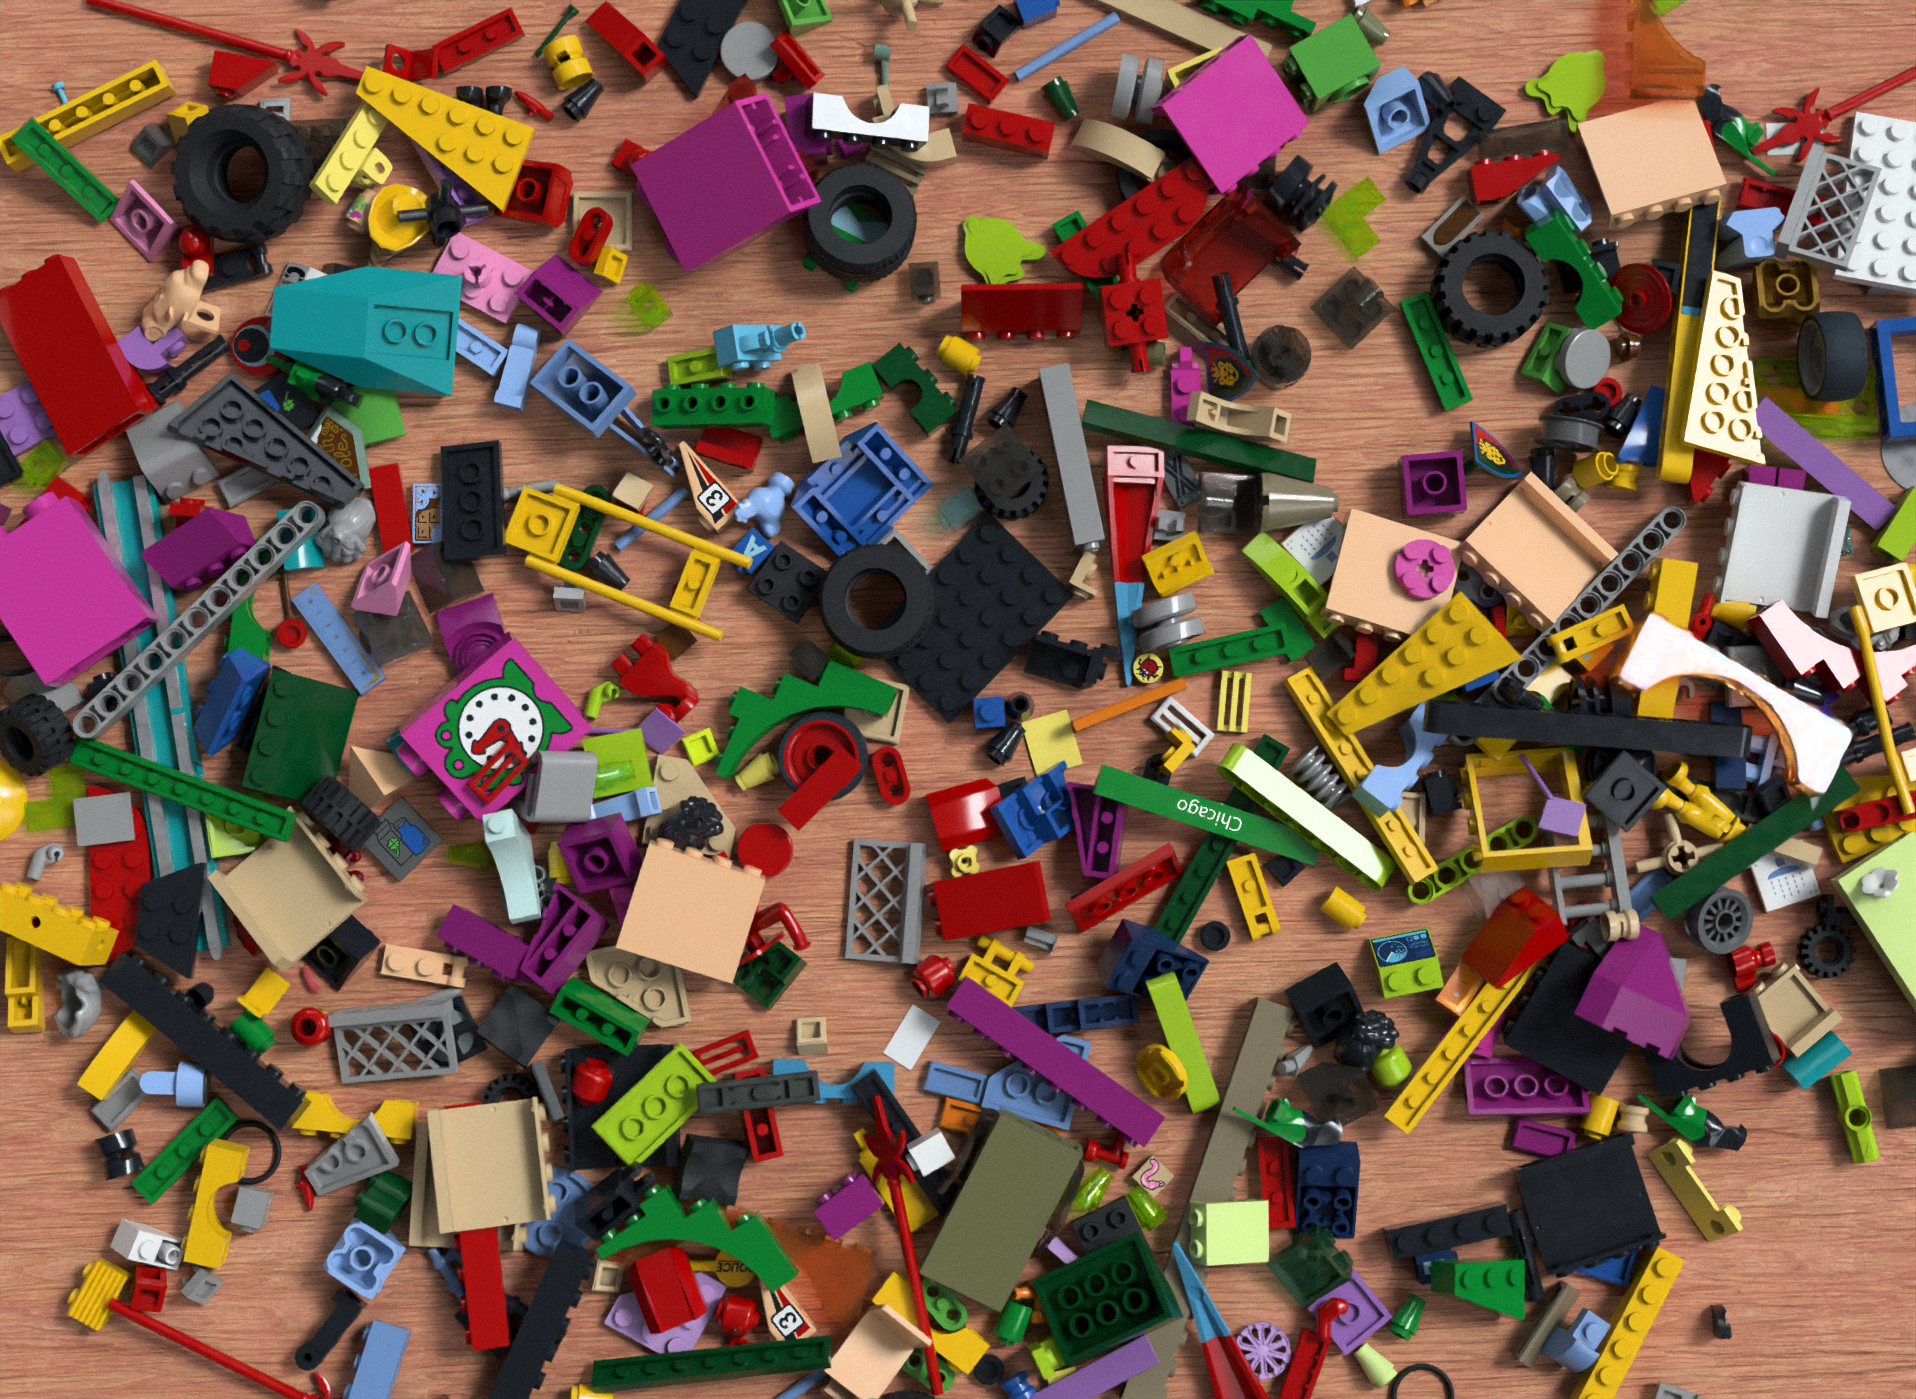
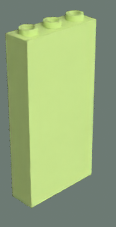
M1910 831L1896 837L1831 879L1830 882L1916 1012V834L1914 831ZM1878 867H1884L1886 870L1894 869L1898 874L1897 881L1899 886L1887 898H1876L1874 895L1866 896L1862 891L1864 886L1862 878L1867 874H1872L1873 870Z

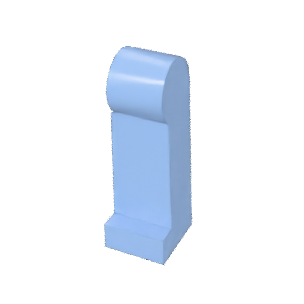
M520 323L517 324L499 389L496 390L494 403L497 406L524 413L530 387L529 382L532 378L539 347L541 329Z
M656 786L645 787L593 804L589 820L621 812L626 823L660 814L662 809Z

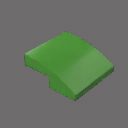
M353 386L348 389L364 396L359 409L342 401L333 402V407L341 415L362 429L365 446L374 443H384L406 436L395 390Z

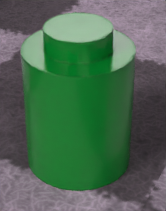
M248 1009L229 1027L238 1034V1039L245 1046L248 1044L262 1054L266 1053L276 1043L273 1039L276 1032L262 1018H258Z
M1008 1298L1001 1313H999L993 1329V1333L998 1335L996 1340L1008 1346H1013L1014 1342L1021 1343L1034 1308L1020 1301Z

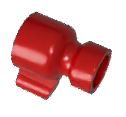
M1770 942L1760 943L1754 949L1748 945H1742L1738 949L1726 954V961L1733 977L1735 990H1745L1756 984L1755 976L1758 966L1768 967L1776 964L1775 953Z

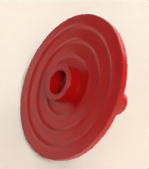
M1644 263L1627 264L1616 271L1609 285L1611 287L1616 286L1624 299L1622 302V312L1615 317L1616 321L1625 329L1640 334L1650 333L1660 328L1667 320L1672 305L1671 291L1663 275L1654 267Z

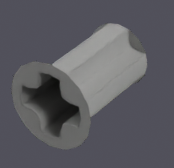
M1029 926L1024 943L1053 953L1058 935Z

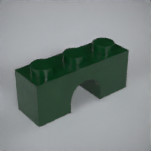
M899 342L872 364V368L891 392L906 383L913 384L920 389L922 393L921 401L910 410V415L925 434L931 437L957 415V411L954 409L957 403L947 391L942 394L935 386L938 380L928 368L923 371L916 363L919 357L909 345L904 348Z

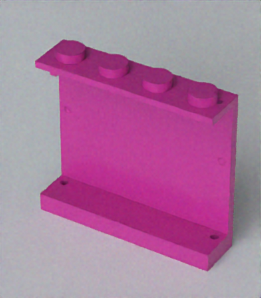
M1251 34L1237 37L1151 107L1156 117L1167 116L1214 185L1209 190L1210 195L1222 194L1225 196L1238 187L1237 181L1243 176L1247 178L1256 173L1260 168L1258 166L1259 163L1265 158L1270 160L1281 152L1280 146L1286 141L1292 142L1303 133L1301 129L1309 123Z

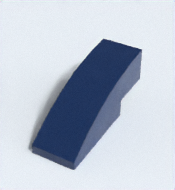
M1709 702L1708 721L1743 724L1741 707H1726L1725 702ZM1708 755V761L1711 762V790L1742 791L1746 789V758Z

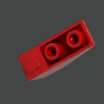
M607 1L585 20L646 84L668 65L665 54Z
M1549 150L1535 152L1532 154L1533 157L1521 159V155H1511L1504 157L1502 162L1492 163L1491 159L1475 161L1474 166H1471L1467 171L1472 205L1476 207L1502 203L1553 166L1560 158V154H1550Z

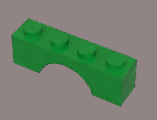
M1555 209L1527 226L1525 238L1541 261L1550 259L1565 261L1578 271L1582 278L1583 287L1575 298L1574 309L1587 328L1595 330L1621 314L1624 299L1616 286L1611 287L1605 279L1607 278V273L1599 262L1595 264L1589 256L1591 250L1583 238L1578 240L1573 232L1575 228L1570 218L1566 214L1562 216L1559 210Z
M868 362L842 372L841 388L836 397L829 402L832 417L836 422L852 417L851 412L863 408V411L874 409L880 405L879 401L884 399L871 363ZM788 395L775 399L774 427H768L773 442L780 441V444L795 440L797 433L805 431L799 405Z
M270 550L263 551L259 556L261 565H267L272 559ZM278 569L269 578L277 576ZM248 571L241 572L237 578L239 586H245L250 580V575ZM255 590L228 616V621L231 622L230 634L225 636L224 650L230 654L241 647L269 663L273 633L264 629L254 616L252 605Z

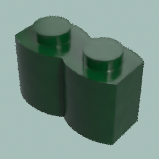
M391 1170L373 1175L366 1187L368 1191L362 1190L353 1204L357 1208L353 1217L383 1234L390 1230L412 1198L413 1183Z

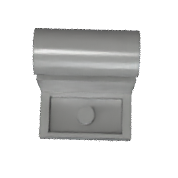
M179 399L158 409L126 430L143 473L166 503L220 476L217 467L205 453L202 446L167 431L168 424L186 410Z
M534 751L531 761L539 763L537 773H529L526 796H514L511 800L510 808L521 815L520 818L529 822H588L598 768L596 754L586 751Z

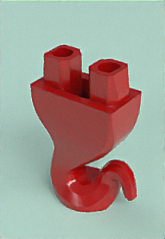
M642 633L630 645L641 658L634 663L625 653H622L611 666L621 677L618 682L635 695L643 697H678L680 702L677 706L669 703H659L654 707V709L657 707L677 724L700 702L698 692L690 682L679 677L673 671L669 652L660 641L655 643L651 638Z

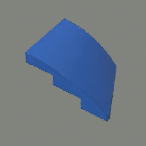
M1653 384L1650 386L1629 433L1621 446L1615 460L1616 462L1624 464L1627 460L1642 462V465L1646 467L1657 466L1665 390Z
M1064 760L1030 779L989 808L1018 860L1028 857L1044 843L1060 839L1075 826L1068 789H1066L1064 771L1067 769V764Z

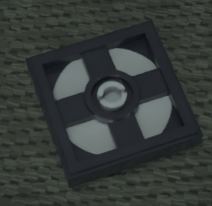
M463 995L452 999L454 1010L450 1012L458 1064L489 1049L485 1040L476 1035V1031L479 1028ZM433 1021L426 1030L439 1040L444 1034L443 1021ZM422 1022V1023H419V1024H420L421 1026H424V1024H425L426 1022ZM408 1024L415 1038V1036L418 1034V1031L410 1024ZM423 1035L417 1041L420 1050L427 1056L435 1046ZM438 1048L431 1060L440 1067L449 1066L448 1055Z

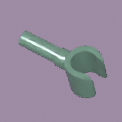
M877 43L874 48L873 59L882 61L881 82L882 85L887 84L889 86L888 67L891 50L887 45Z

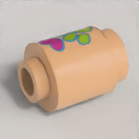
M365 188L363 193L359 192L345 215L349 220L346 224L360 234L364 230L369 232L368 216L372 201L377 193L368 188Z

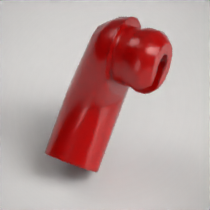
M1338 1297L1330 1298L1317 1309L1316 1337H1331V1321L1340 1315L1346 1314L1349 1307L1345 1299Z

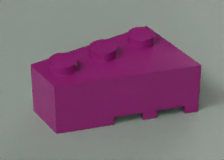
M1067 782L1083 875L1108 879L1119 872L1128 805L1092 793L1094 785Z
M555 882L553 887L554 894L551 902L542 914L544 919L537 935L534 934L520 968L521 971L553 996H555L611 926L598 913L557 882Z
M453 904L436 935L446 941L444 947L457 954H460L461 951L469 955L467 959L469 962L481 968L486 964L493 968L492 975L505 982L512 978L532 985L534 980L520 970L530 945L525 943L524 939L511 935L499 928L498 925L476 913Z

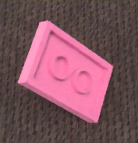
M458 233L451 237L432 273L462 276L460 301L508 325L520 302L515 293L534 271Z

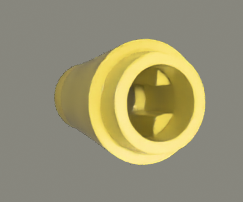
M771 752L760 753L739 774L735 775V779L743 791L777 778L776 774L780 773L778 762Z

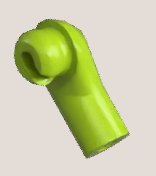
M606 681L593 687L589 692L583 715L598 718L601 705L617 699L621 692L620 687L613 681Z

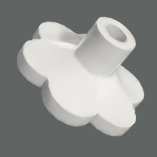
M1878 867L1873 870L1872 874L1865 875L1862 878L1864 885L1862 891L1864 895H1874L1876 898L1889 897L1891 892L1899 886L1897 872L1894 869L1886 870L1884 867Z

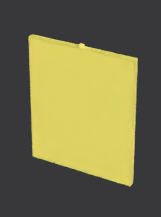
M1067 709L1021 723L1022 727L1026 730L1024 735L1036 775L1063 760L1066 762L1067 768L1083 764Z

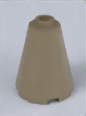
M1268 472L1259 474L1257 499H1259L1257 525L1259 531L1268 532L1332 518L1333 512H1338L1339 497L1338 494H1333V489L1330 487Z

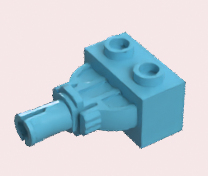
M794 322L786 326L732 324L713 331L718 367H731L732 371L746 370L749 367H753V371L770 369L771 363L782 360L781 353L787 350V346L791 345L792 342L805 338V327L800 322Z

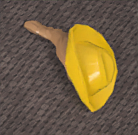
M398 183L385 186L379 191L372 201L368 216L369 232L373 245L367 266L382 268L384 263L391 257L406 251L428 233L431 226L426 220L399 223L397 219V211L425 208L427 195L413 187Z

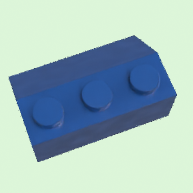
M241 647L230 654L227 652L222 657L218 665L221 671L207 688L208 699L199 706L195 714V718L198 720L193 730L206 753L211 756L236 739L271 666Z

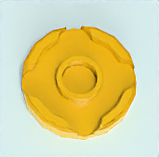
M1153 1043L1145 1046L1138 1052L1135 1062L1138 1060L1139 1065L1136 1068L1137 1075L1142 1085L1150 1094L1155 1097L1161 1096L1165 1098L1164 1101L1168 1102L1176 1100L1183 1095L1188 1084L1186 1070L1180 1059L1170 1049Z

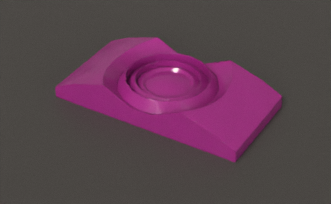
M493 593L436 612L444 644L456 676L506 634Z

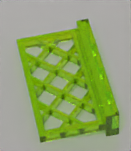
M1759 358L1754 361V383L1757 401L1771 391L1782 403L1779 408L1785 407L1788 411L1784 412L1812 436L1871 439L1878 431V419H1875V366H1867V385L1863 388L1860 395L1849 400L1846 404L1843 401H1837L1840 409L1835 414H1827L1819 406L1821 402L1809 400L1803 393L1802 387L1789 375L1797 369V361ZM1763 367L1773 368L1781 377L1771 385L1762 376ZM1783 380L1792 388L1797 389L1787 400L1774 388ZM1762 386H1766L1768 389L1762 393ZM1799 393L1812 405L1805 412H1797L1789 404ZM1859 398L1867 407V416L1856 415L1848 406ZM1815 409L1818 413H1811V411Z

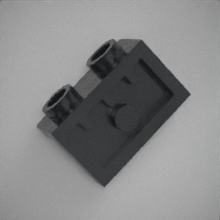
M1607 238L1592 242V247H1589L1591 250L1589 256L1595 264L1599 262L1607 273V278L1605 279L1610 283L1613 275L1621 267L1617 254L1619 243L1618 241L1609 243ZM1555 259L1563 293L1581 290L1583 282L1578 271L1569 263Z

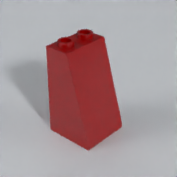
M1040 861L933 882L934 888L928 889L931 907L937 906L939 918H934L937 936L943 935L944 941L1051 921Z

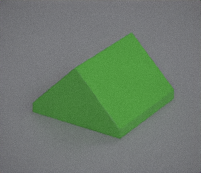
M775 0L787 30L793 38L833 21L825 0Z

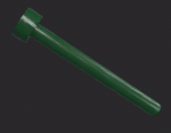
M570 4L566 8L568 12L536 50L534 55L537 58L543 53L542 49L551 43L571 16H576L579 13L573 5Z

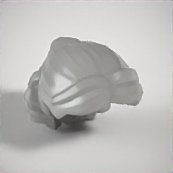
M357 496L344 508L332 504L326 516L325 528L314 539L315 543L322 548L323 554L331 557L333 561L339 562L342 560L344 563L361 559L362 553L366 551L367 547L364 542L376 522V515L372 502L369 499Z
M1847 605L1832 610L1828 622L1831 635L1839 645L1860 650L1858 637L1848 610L1851 606ZM1900 627L1871 634L1873 652H1882L1891 648V645L1898 640Z
M75 966L64 968L56 973L58 979L55 982V986L61 990L60 996L64 1006L57 1012L54 1018L62 1037L65 1038L81 1037L92 1027L99 1017L101 1011L100 998L104 991V985L100 981L95 980L92 974H87L81 968Z

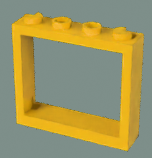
M1569 747L1507 751L1496 763L1485 753L1465 754L1463 768H1459L1460 784H1465L1466 792H1463V804L1465 810H1470L1471 817L1467 820L1469 836L1474 835L1475 843L1472 844V856L1474 862H1479L1480 873L1590 865L1593 846L1586 810L1577 838L1572 837L1573 846L1489 852L1476 777L1530 773L1519 757L1520 754H1525L1537 773L1559 771L1564 799L1584 804L1574 750Z

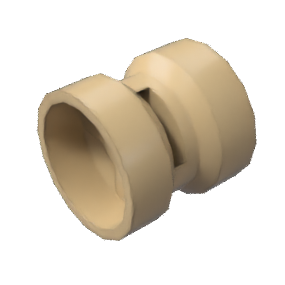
M1625 909L1621 913H1615L1614 911L1602 912L1600 916V931L1604 941H1616L1622 937L1626 940L1637 939L1640 932L1637 912L1634 909Z

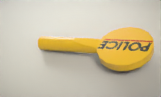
M722 1250L716 1260L689 1259L694 1272H716L720 1281L731 1287L746 1285L756 1274L740 1260Z

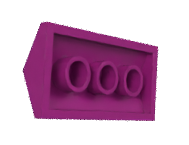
M1531 1058L1466 1059L1463 1063L1464 1099L1468 1117L1590 1114L1587 1088Z

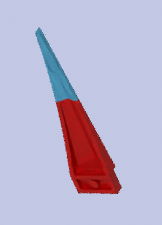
M1107 445L1104 447V477H1102L1120 651L1123 655L1121 660L1125 687H1129L1132 679L1138 628H1135L1130 612L1141 608L1147 571L1141 556L1149 553L1164 481V450L1155 447Z
M1175 1241L1173 1251L1196 1323L1215 1399H1269L1179 1243Z

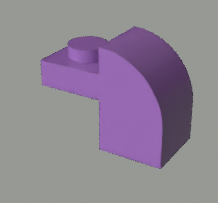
M137 326L118 341V344L129 363L144 372L161 374L167 372L166 369L169 366H173L167 358L170 356L175 357L186 349L185 344L190 339L183 330L176 326L164 337L154 342L147 339L142 328Z

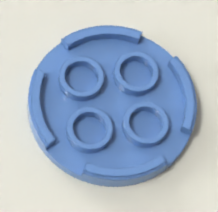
M552 1167L553 1182H548L549 1195L555 1194L557 1212L551 1213L552 1219L524 1223V1226H528L529 1233L527 1245L523 1244V1246L536 1255L552 1258L561 1239L582 1248L592 1239L574 1224V1202L593 1188V1186L584 1176L576 1171H570L569 1168Z

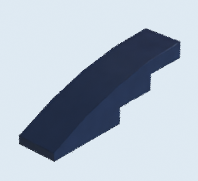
M1130 994L1012 1007L1048 1034L1139 1023L1137 998Z

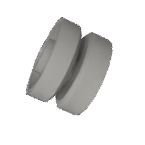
M1123 52L1110 117L1125 120L1129 116L1131 102L1137 103L1134 117L1136 122L1151 125L1154 115L1151 107L1160 99L1163 83L1161 74L1164 60L1149 57L1145 61L1143 75L1137 74L1140 61L1138 55Z
M1193 593L1161 600L1130 612L1135 628L1142 629L1154 626V629L1142 633L1138 638L1142 653L1178 646L1188 642L1189 639L1205 633L1201 618L1181 619L1182 616L1192 613L1197 608Z

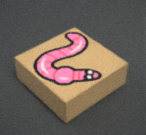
M1151 1155L1132 1177L1154 1198L1174 1178V1175L1156 1157Z

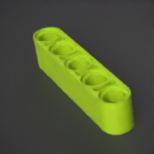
M1525 816L1508 821L1486 834L1488 851H1491L1490 841L1494 837H1498L1503 841L1502 851L1522 848L1536 838L1538 834L1537 823L1532 818ZM1519 822H1524L1529 827V834L1524 839L1518 837L1515 831ZM1473 843L1437 863L1436 865L1439 869L1419 881L1427 889L1424 898L1420 900L1415 898L1412 893L1414 885L1411 886L1407 882L1404 887L1406 899L1413 904L1428 903L1480 872L1479 862L1473 869L1467 868L1464 864V857L1468 852H1472ZM1443 867L1448 868L1452 872V879L1448 884L1441 883L1438 878V872Z
M1172 971L1145 981L1168 1048L1180 1059L1186 1070L1188 1084L1184 1093L1192 1113L1195 1114L1221 1104L1175 972Z

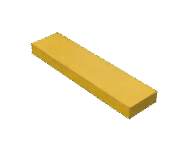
M1554 660L1526 690L1539 692L1552 704L1569 686L1572 676L1561 665H1557ZM1478 737L1474 741L1495 763L1517 742V740L1486 737Z

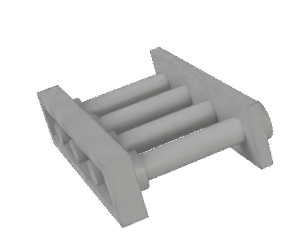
M1544 808L1541 810L1539 817L1535 819V822L1537 823L1538 827L1543 815ZM1599 809L1595 812V815H1587L1589 827H1596L1601 829L1603 840H1600L1599 844H1592V856L1606 858L1607 869L1604 870V873L1560 877L1558 867L1547 868L1552 905L1549 906L1559 913L1564 927L1567 925V918L1601 915L1604 911L1621 913L1625 909H1632L1619 826ZM1538 829L1537 835H1542L1543 847H1555L1553 832ZM1606 885L1607 888H1611L1612 899H1609V902L1564 907L1562 889Z

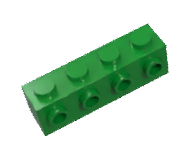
M748 382L747 387H737L735 383H719V388H709L708 384H691V389H681L680 385L665 384L663 389L652 390L651 425L660 429L774 427L775 391L766 388L765 383Z

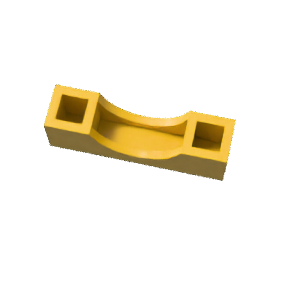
M306 1090L307 1094L305 1097L312 1103L292 1128H299V1134L317 1135V1130L329 1131V1137L340 1138L355 1126L360 1119H352L342 1114L334 1105L330 1092ZM392 1098L384 1100L380 1109L374 1114V1117L385 1136L389 1137V1143L407 1144V1139L416 1137L419 1101Z
M215 1138L208 1146L203 1147L200 1156V1164H204L202 1174L197 1176L194 1184V1193H197L196 1203L191 1205L187 1221L191 1222L190 1231L184 1235L181 1250L185 1251L183 1261L219 1269L226 1262L232 1232L226 1229L216 1216L214 1207L215 1197L220 1187L236 1183L245 1175L251 1146Z
M893 1269L873 1295L871 1301L875 1305L887 1304L918 1329L908 1279L896 1269ZM967 1324L955 1331H944L930 1327L936 1354L940 1353L948 1359L945 1364L957 1374L963 1371L968 1375L990 1347V1342Z

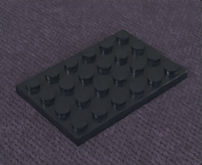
M990 513L928 574L933 588L935 605L933 619L927 633L908 652H904L902 655L892 659L884 660L949 724L1034 638V635L1038 634L1074 597V594ZM905 599L875 630L888 628L898 621L904 611Z

